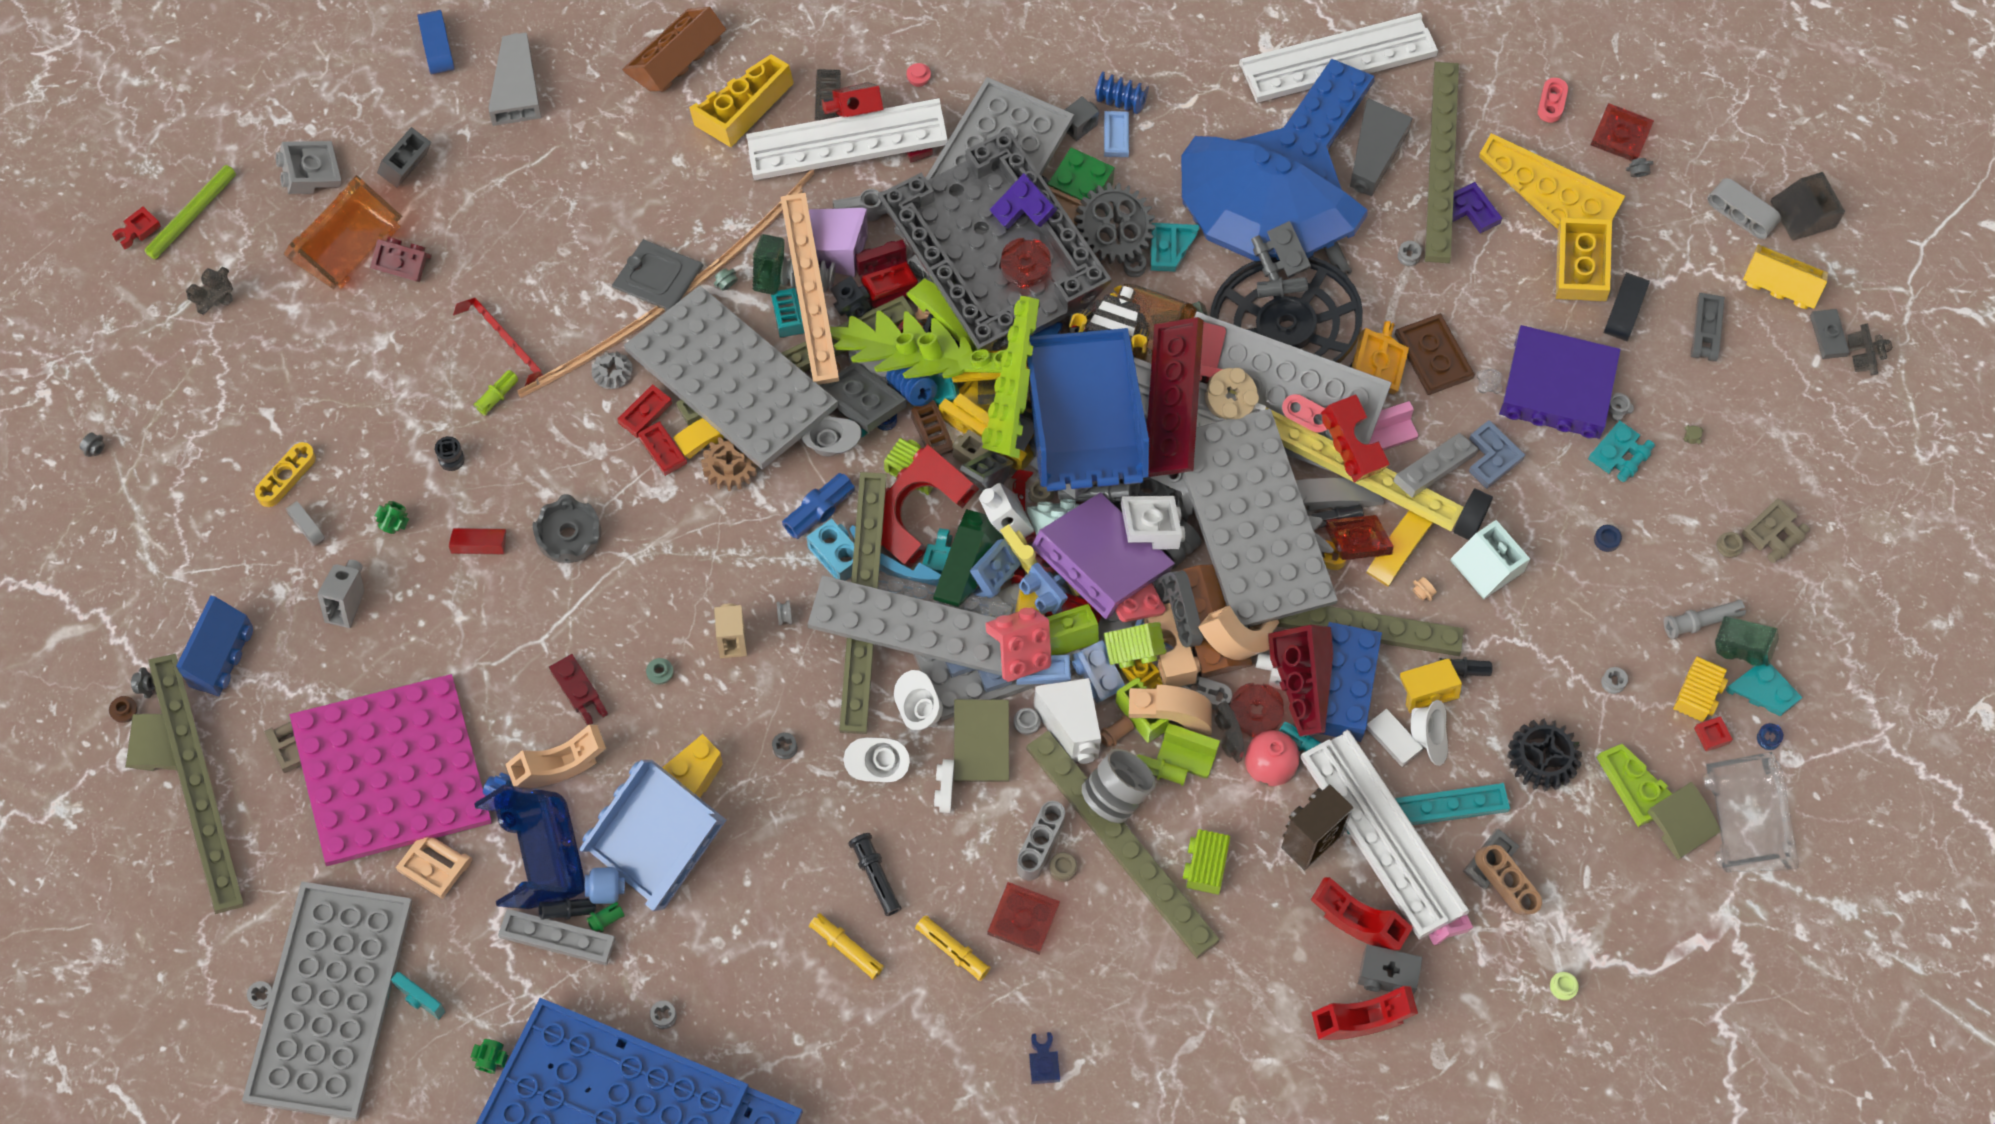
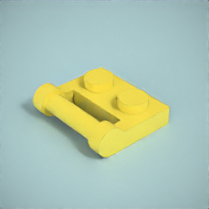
M1008 524L1000 531L1021 563L1022 568L1028 574L1031 566L1037 563L1036 553L1031 546L1027 545V541L1019 530L1014 532Z

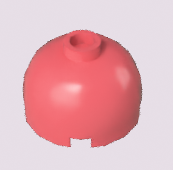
M1268 730L1261 732L1252 739L1247 747L1245 756L1247 772L1254 780L1268 783V786L1285 784L1293 778L1299 767L1300 753L1298 746L1291 736L1282 731Z

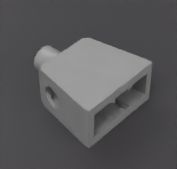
M348 560L346 566L336 564L331 568L317 594L325 623L346 628L351 627L364 593L361 577L363 565L360 562Z

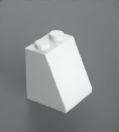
M1089 678L1035 686L1034 710L1039 714L1042 723L1071 759L1080 764H1087L1098 759L1101 735Z

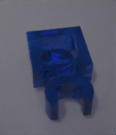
M1047 1032V1042L1044 1044L1037 1042L1036 1033L1031 1036V1045L1037 1051V1053L1029 1054L1031 1085L1060 1082L1058 1051L1049 1052L1053 1042L1051 1032Z

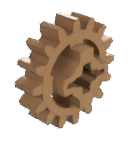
M719 437V444L715 445L710 442L709 447L711 451L704 450L703 455L705 459H701L702 468H704L703 475L708 477L709 484L712 485L717 482L719 490L725 485L728 491H731L734 485L739 490L742 489V482L750 484V476L756 477L755 468L758 466L729 440L723 441Z

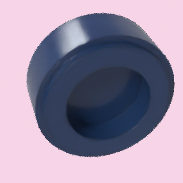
M1613 525L1599 527L1594 535L1595 545L1604 552L1616 550L1622 540L1621 532Z

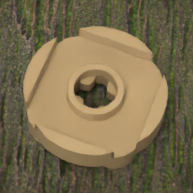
M1241 368L1222 369L1215 373L1207 383L1205 402L1211 413L1218 418L1226 420L1241 419L1252 412L1259 400L1253 379ZM1227 388L1235 390V401L1232 398H1226Z

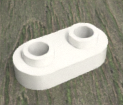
M943 759L942 765L937 764L936 781H941V790H935L934 807H939L940 813L951 812L954 760Z

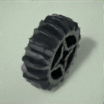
M1545 718L1540 721L1539 725L1535 720L1530 721L1529 726L1524 724L1520 727V732L1517 731L1513 734V740L1508 744L1511 750H1509L1507 758L1512 759L1509 764L1510 768L1517 769L1515 777H1524L1523 785L1528 784L1529 781L1532 782L1533 790L1542 785L1545 792L1549 790L1551 785L1556 791L1560 788L1561 784L1564 786L1568 785L1570 779H1574L1577 775L1576 770H1579L1581 766L1579 760L1582 757V752L1577 750L1580 742L1572 741L1574 733H1565L1566 725L1560 729L1557 728L1556 720L1552 721L1550 725H1547ZM1538 738L1545 739V740H1544L1543 742H1541V743H1536V742H1532V744H1531V743H1528V741L1533 740V739H1538ZM1545 747H1546V748H1547V749H1546V752H1545V754H1546V760H1545L1544 763H1543V758H1544V756H1543V751H1544V749H1545ZM1527 759L1532 761L1534 763V766L1531 765ZM1548 767H1561L1560 770L1554 772H1545V769Z

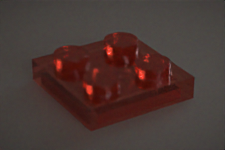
M1608 103L1590 145L1630 161L1638 159L1654 120Z
M1377 515L1332 519L1326 522V530L1342 560L1393 554L1394 546Z
M1008 882L987 935L1040 955L1060 901Z

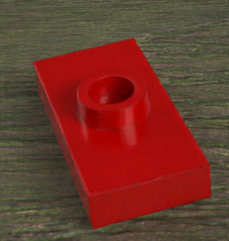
M907 262L865 275L861 280L873 301L914 288L918 284V280Z
M660 421L637 433L638 438L664 476L687 464L686 458Z

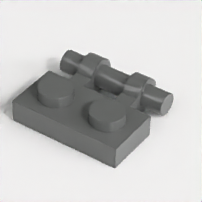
M1290 221L1267 231L1271 240L1267 243H1263L1260 235L1251 239L1254 245V254L1256 257L1259 256L1264 267L1262 271L1270 281L1279 280L1278 272L1285 270L1287 277L1290 278L1311 268ZM1274 249L1280 260L1277 263H1273L1268 252Z

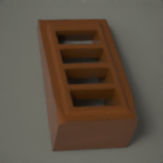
M932 400L924 406L913 407L911 409V418L924 446L926 447L928 444L932 447V444L944 440L945 444L933 449L941 456L953 452V442L935 401ZM930 423H936L935 425H932L930 427H924L925 425H928ZM939 431L941 433L930 438L928 437V435L934 434Z

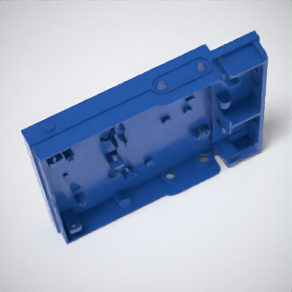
M539 998L476 1124H798L803 1110L750 1088L747 1083L548 1000Z

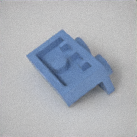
M1005 539L997 540L970 570L980 586L973 593L976 599L981 597L991 598L1001 591L1000 587L1015 575L1014 571L1021 565Z
M1103 640L1072 655L1074 658L1072 664L1076 673L1079 676L1082 675L1084 679L1089 678L1093 699L1096 703L1116 694L1120 688L1125 686L1115 664L1110 665L1107 649Z

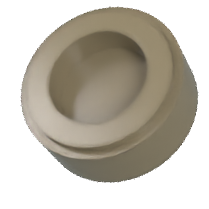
M1065 852L1055 854L1051 858L1049 865L1051 876L1060 882L1071 880L1077 871L1076 859L1071 854Z

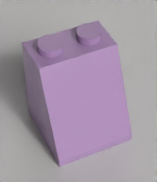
M809 209L818 265L820 266L822 260H824L826 268L829 269L832 262H835V273L855 277L857 272L855 254L864 250L868 237L867 209Z

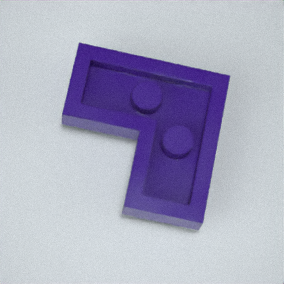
M1024 173L990 209L1000 223L1008 229L1024 212L1037 226L1042 227L1058 210L1031 178Z
M1476 182L1454 192L1452 222L1467 216L1480 234L1501 224L1502 217Z

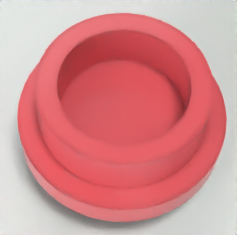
M915 63L907 69V79L916 87L924 86L930 80L931 71L925 64Z

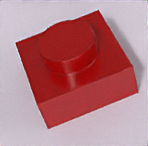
M1721 716L1696 724L1694 727L1706 752L1730 744L1733 740Z

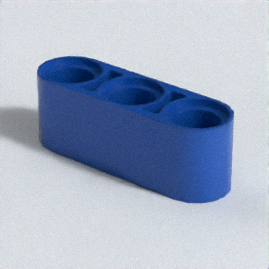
M436 10L417 14L430 74L455 70L442 11Z

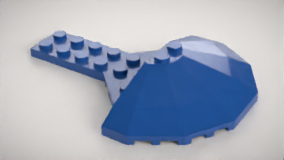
M1331 59L1284 128L1238 140L1195 136L1181 155L1182 203L1185 208H1188L1193 216V220L1204 232L1205 238L1253 261H1261L1259 256L1256 257L1254 254V245L1251 239L1260 235L1263 243L1271 241L1267 231L1288 221L1291 222L1307 258L1313 256L1315 251L1324 247L1328 249L1334 246V242L1346 236L1347 238L1353 237L1368 216V210L1341 189L1328 149L1375 82L1374 75ZM1275 249L1268 252L1270 257H1277V260H1279Z

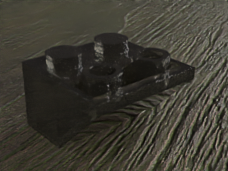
M1823 172L1800 178L1771 199V203L1774 209L1781 215V221L1792 241L1836 228L1845 213Z

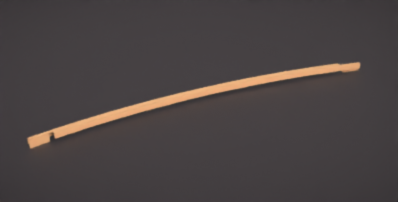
M810 170L786 196L802 193L803 189L801 188L814 175V170ZM780 201L727 252L697 275L681 299L717 273L767 229L783 213L782 202ZM654 307L598 345L539 377V385L535 381L517 390L519 397L522 398L594 359L666 311L661 307Z

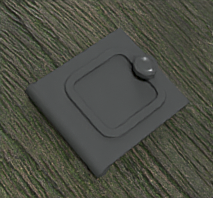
M643 239L633 255L627 259L626 265L612 284V287L667 311L681 300L704 265L700 261ZM642 264L641 268L635 271V268H638Z

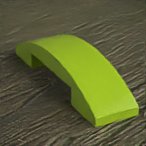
M924 278L906 294L923 313L928 310L959 343L961 337H965L971 346L972 352L978 350L933 282Z

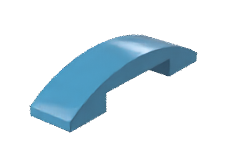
M852 525L850 531L855 540L856 527ZM881 553L880 570L885 574L910 585L925 588L937 587L941 574L920 562L913 571Z

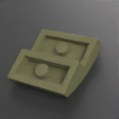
M133 714L125 768L148 771L161 768L177 771L162 714Z
M1692 782L1648 810V814L1664 833L1661 839L1678 860L1721 832L1709 806Z

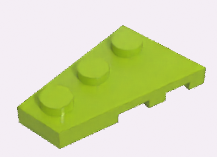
M1623 744L1599 753L1596 757L1636 825L1640 827L1653 821L1648 814V810L1672 794L1667 789L1668 785L1661 779L1658 781L1646 770V765Z

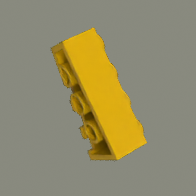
M772 54L747 69L744 76L738 79L733 78L727 82V87L717 93L713 91L707 95V100L701 104L695 103L690 106L689 109L694 126L727 146L732 147L794 84L789 64Z

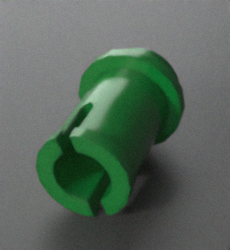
M616 902L597 913H590V917L586 920L592 931L602 933L604 932L603 928L625 917Z

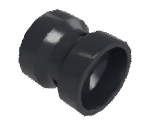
M452 436L439 439L435 444L434 450L440 466L447 471L458 470L462 467L465 459L459 441Z

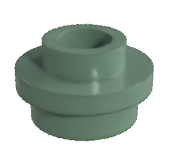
M725 268L717 273L715 276L716 281L714 282L715 287L725 291L734 285L738 280L735 276L736 271Z
M664 658L654 659L647 665V677L654 684H665L673 676V666ZM662 667L664 668V671L662 673H656L655 669Z

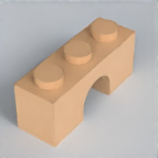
M1170 603L1164 604L1166 611L1163 615L1143 620L1144 624L1160 622L1164 642L1173 647V650L1159 655L1157 667L1160 670L1159 674L1163 685L1177 687L1195 684L1197 673L1201 670L1199 659L1197 656L1193 657L1191 651L1193 647L1186 648L1181 644Z

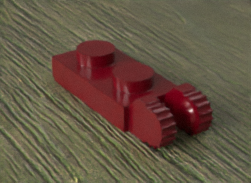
M573 654L549 666V670L576 713L579 712L587 726L593 724L592 716L585 709L589 705L594 704L602 718L608 715L598 693Z

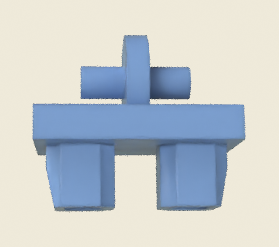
M1038 562L1031 566L1029 573L1022 578L1019 584V588L1024 594L1029 595L1035 592L1038 595L1035 606L1041 614L1049 611L1054 615L1060 613L1063 603L1068 598L1065 594L1067 591L1063 587L1066 580L1060 574L1054 577L1051 572L1047 573Z

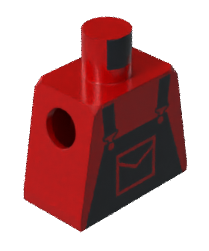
M870 82L835 89L832 91V98L822 100L825 114L836 112L837 115L842 117L884 110L880 87Z

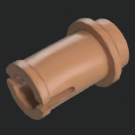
M1124 715L1110 727L1102 728L1100 733L1101 742L1106 747L1116 746L1119 739L1134 730L1132 721Z

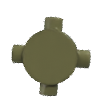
M1687 425L1683 440L1690 444H1701L1702 440L1700 438L1703 429L1698 426Z

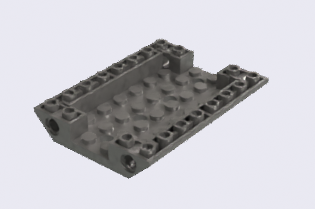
M1009 128L965 150V162L929 180H926L921 172L878 194L881 203L978 350L998 351L1007 349L1009 343L1007 335L1010 327L1013 326L1015 319L1014 307L1016 302L1020 300V296L1039 299L1040 307L1038 308L1036 330L1032 334L1034 335L1070 316L1072 313L1089 306L1112 282L1111 277ZM1024 173L1031 178L1058 210L1042 227L1037 226L1024 212L1008 229L1000 223L990 209ZM959 189L963 191V194L959 197H954L950 192ZM984 226L988 229V232L978 234L975 232V229ZM1009 264L1014 269L1011 272H1003L1000 270V267Z

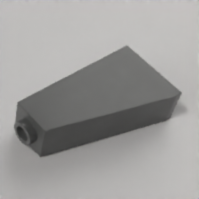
M1368 98L1362 118L1350 187L1359 193H1365L1369 196L1374 194L1409 133L1412 117Z

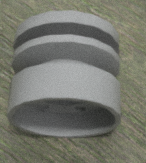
M1113 749L1098 765V769H1095L1082 784V794L1087 804L1099 816L1110 822L1123 823L1139 807V803H1142L1155 788V778L1149 767L1136 755L1126 750Z

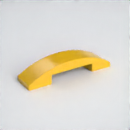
M1409 510L1387 539L1366 573L1389 587L1402 569L1407 558L1435 523Z

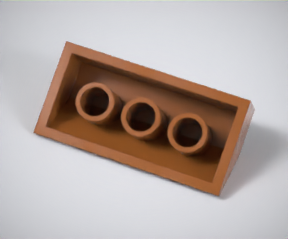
M710 6L687 9L622 70L647 90L663 92L672 86L673 83L671 81L675 77H679L688 71L690 63L699 60L705 55V49L718 43L722 38L720 35L727 29Z
M1213 564L1181 569L1188 575L1200 623L1203 622L1209 613L1227 606ZM1204 636L1202 644L1193 646L1192 649L1194 657L1197 656L1201 669L1199 675L1203 678L1253 666L1251 657L1244 660H1233L1223 656L1210 645Z

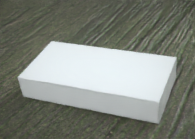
M1387 709L1366 725V729L1401 767L1423 750V747L1414 740L1412 735Z

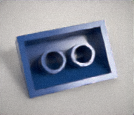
M210 595L176 665L190 688L215 696H220L222 690L227 688L231 679L230 673L234 665L240 662L241 650L245 642L250 640L253 633V625L248 616L221 599Z

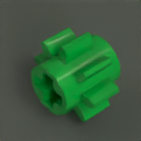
M388 501L384 506L379 505L374 515L377 517L378 527L390 534H395L399 529L405 530L409 521L406 508L395 501Z
M483 1039L481 1046L474 1044L470 1058H473L472 1061L476 1062L475 1068L477 1070L495 1074L497 1067L504 1069L508 1055L506 1051H503L504 1044L491 1039Z

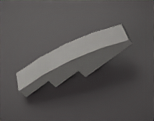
M1346 478L1296 480L1300 494L1307 496L1303 503L1305 507H1308V511L1332 508L1333 510L1334 507L1340 509L1361 504L1362 508L1384 504L1382 496Z

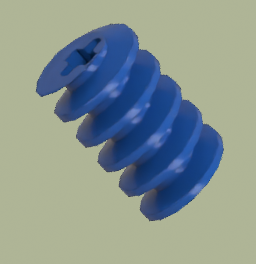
M1102 71L1096 85L1095 96L1097 95V102L1102 103L1106 98V104L1109 106L1115 101L1116 108L1120 109L1124 104L1126 111H1130L1133 107L1134 113L1139 114L1145 105L1149 86L1145 91H1142V83H1138L1136 88H1133V80H1129L1125 86L1123 84V77H1120L1116 83L1114 82L1113 74L1106 80L1105 72Z
M911 367L887 371L886 379L888 384L911 405L924 406L934 399L937 393V385L929 376L904 378L903 373Z

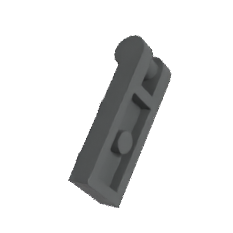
M1699 293L1696 304L1691 357L1699 358L1702 356L1707 357L1710 361H1717L1720 351L1725 297ZM1702 342L1710 343V348L1703 347Z

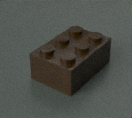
M1330 784L1324 790L1318 788L1309 797L1308 800L1310 802L1304 808L1298 806L1290 814L1289 818L1291 820L1287 823V830L1283 834L1284 840L1281 848L1304 871L1343 836L1354 809Z

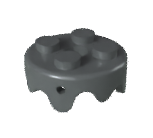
M569 494L561 495L556 502L544 505L541 508L537 521L533 522L532 525L535 540L541 552L551 560L560 563H573L585 559L597 548L601 538V525L594 508L589 503L578 502ZM565 528L575 529V533L571 537L561 535Z

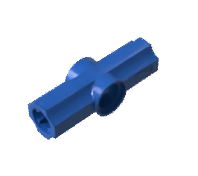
M838 473L821 489L810 491L802 500L801 506L782 521V525L790 536L799 539L818 522L823 523L827 521L835 512L836 507L855 491V486L845 474Z

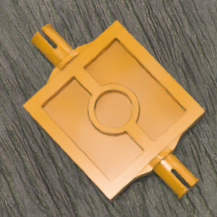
M1385 321L1382 333H1376L1368 328H1364L1361 331L1351 368L1392 382L1388 393L1394 395L1399 391L1409 347L1398 343L1392 338L1395 324L1391 323V321Z

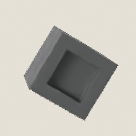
M1083 96L1064 109L1074 114V121L1067 133L1075 141H1078L1098 125V108L1094 103L1088 102Z

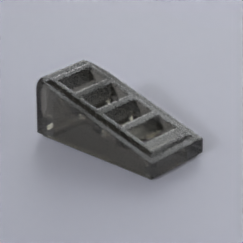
M817 70L815 120L840 117L836 112L825 114L824 110H820L821 107L823 108L821 99L833 97L832 91H822V89L835 90L841 88L840 70Z

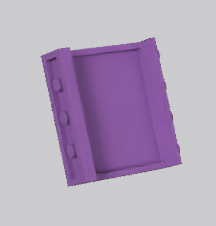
M1101 492L1040 529L1031 546L1105 619L1113 615L1120 603L1159 577L1170 572L1175 564L1161 549H1153L1152 542H1128L1123 513Z

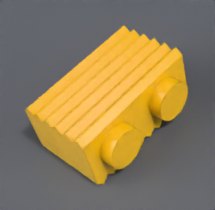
M1696 656L1673 709L1700 722H1703L1707 715L1713 716L1719 704V701L1715 700L1717 693H1723L1728 679L1724 678L1727 669Z

